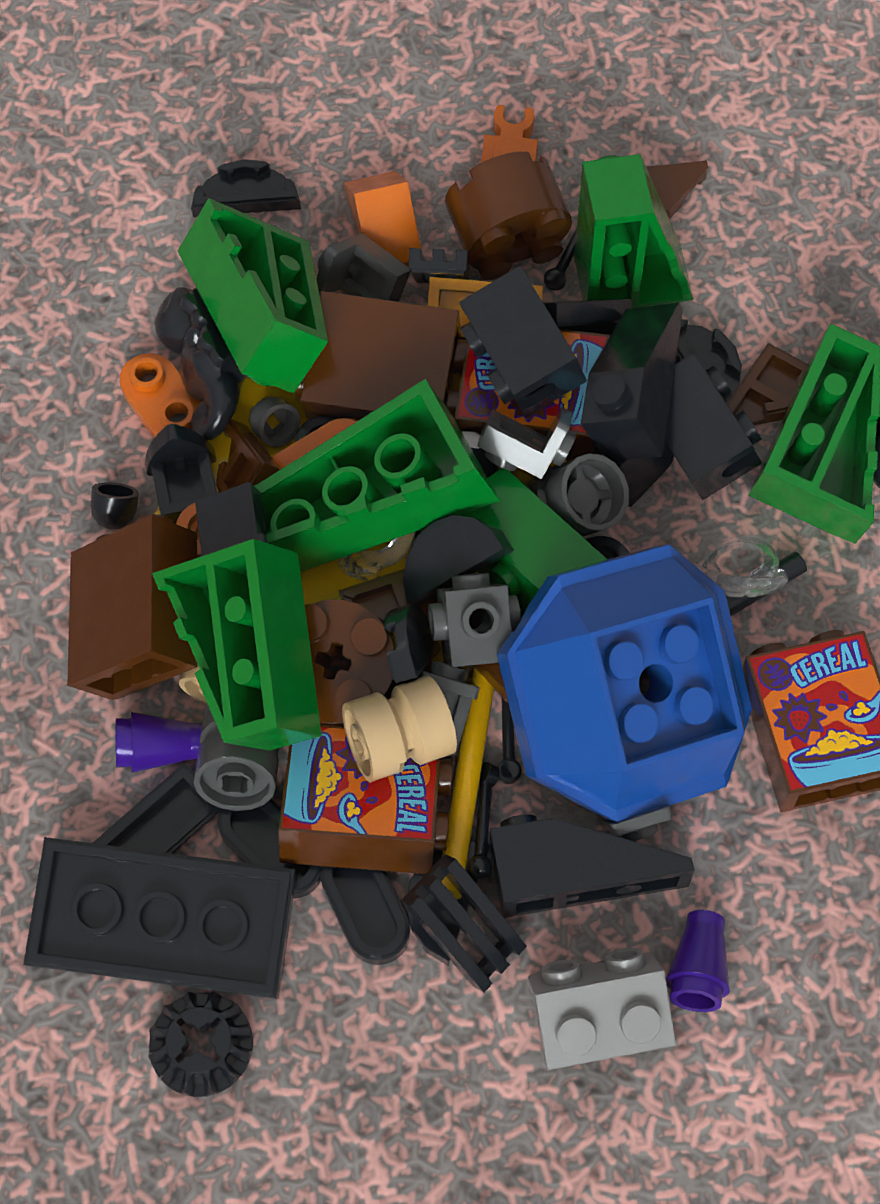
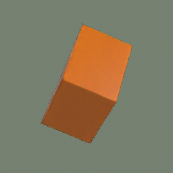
M391 171L343 182L357 233H364L404 265L409 266V248L421 249L408 181L397 171Z

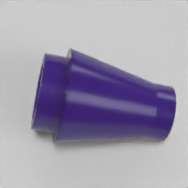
M131 712V718H115L116 768L131 767L132 773L197 759L202 722L189 723Z
M694 910L687 915L685 930L666 976V985L670 989L669 999L674 1005L682 1009L694 1012L716 1011L722 1005V998L730 993L724 937L725 918L716 912Z

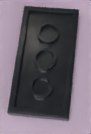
M44 837L23 965L279 999L297 870Z

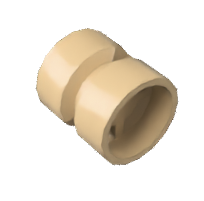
M428 675L395 686L390 699L376 692L346 702L342 706L344 729L351 752L360 772L368 782L402 772L404 763L409 758L419 765H423L456 752V731L450 709L439 685Z

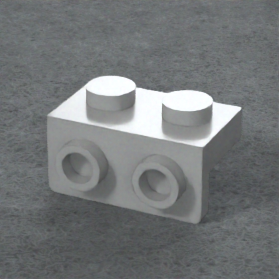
M624 948L608 953L605 956V961L580 965L575 960H561L543 966L541 969L542 973L528 976L529 989L535 1003L543 1057L547 1070L676 1046L665 972L653 953H644L643 950L638 948Z

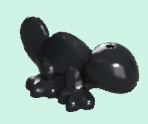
M177 287L167 295L160 305L154 320L155 331L159 340L166 348L181 355L180 373L189 397L201 400L192 414L191 430L196 431L207 440H213L223 433L233 417L239 400L240 388L249 376L242 374L197 288L191 290L185 287Z

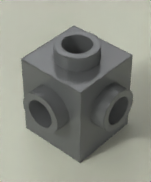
M489 573L452 576L453 587L436 589L438 603L429 604L428 606L429 628L432 641L441 640L443 662L451 667L497 663V652L509 634L515 632L521 621L517 596H508V585L490 583ZM478 609L480 613L479 621L476 625L470 627L469 617L474 610Z

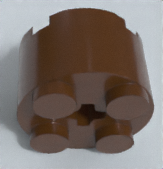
M519 151L496 156L469 170L472 180L460 190L457 182H455L447 191L445 206L463 250L468 251L469 264L479 271L482 279L493 280L505 275L512 268V263L531 257L535 264H543L552 261L563 252L561 241L571 229L572 217L549 163L543 156L540 155L539 162L533 161L529 152Z
M331 599L305 605L320 724L344 726L342 717V706L344 703L376 692L390 699L393 688L405 683V681L396 683L395 680H392L386 653L397 649L395 634L384 629V622L364 606L351 601ZM343 654L344 657L351 661V667L349 671L339 670L335 677V674L329 670V665L332 659H340Z

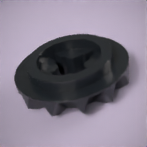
M187 991L182 998L171 1004L164 1005L154 1026L149 1028L148 1057L156 1074L173 1091L186 1096L207 1097L226 1090L242 1076L251 1059L253 1035L247 1017L238 1004L233 1003L215 991L210 993ZM185 1023L190 1029L194 1027L200 1033L205 1032L209 1027L212 1029L215 1027L216 1032L212 1035L210 1041L215 1048V1054L220 1058L219 1061L215 1062L210 1056L205 1057L200 1052L194 1053L190 1058L188 1056L185 1057L184 1052L190 1044L181 1026Z

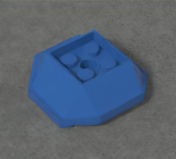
M670 544L657 545L548 576L529 604L515 632L509 634L497 652L526 776L549 789L555 790L601 818L618 823L665 804L670 806L727 787L752 706L725 590ZM645 669L649 677V688L643 696L639 689V678Z

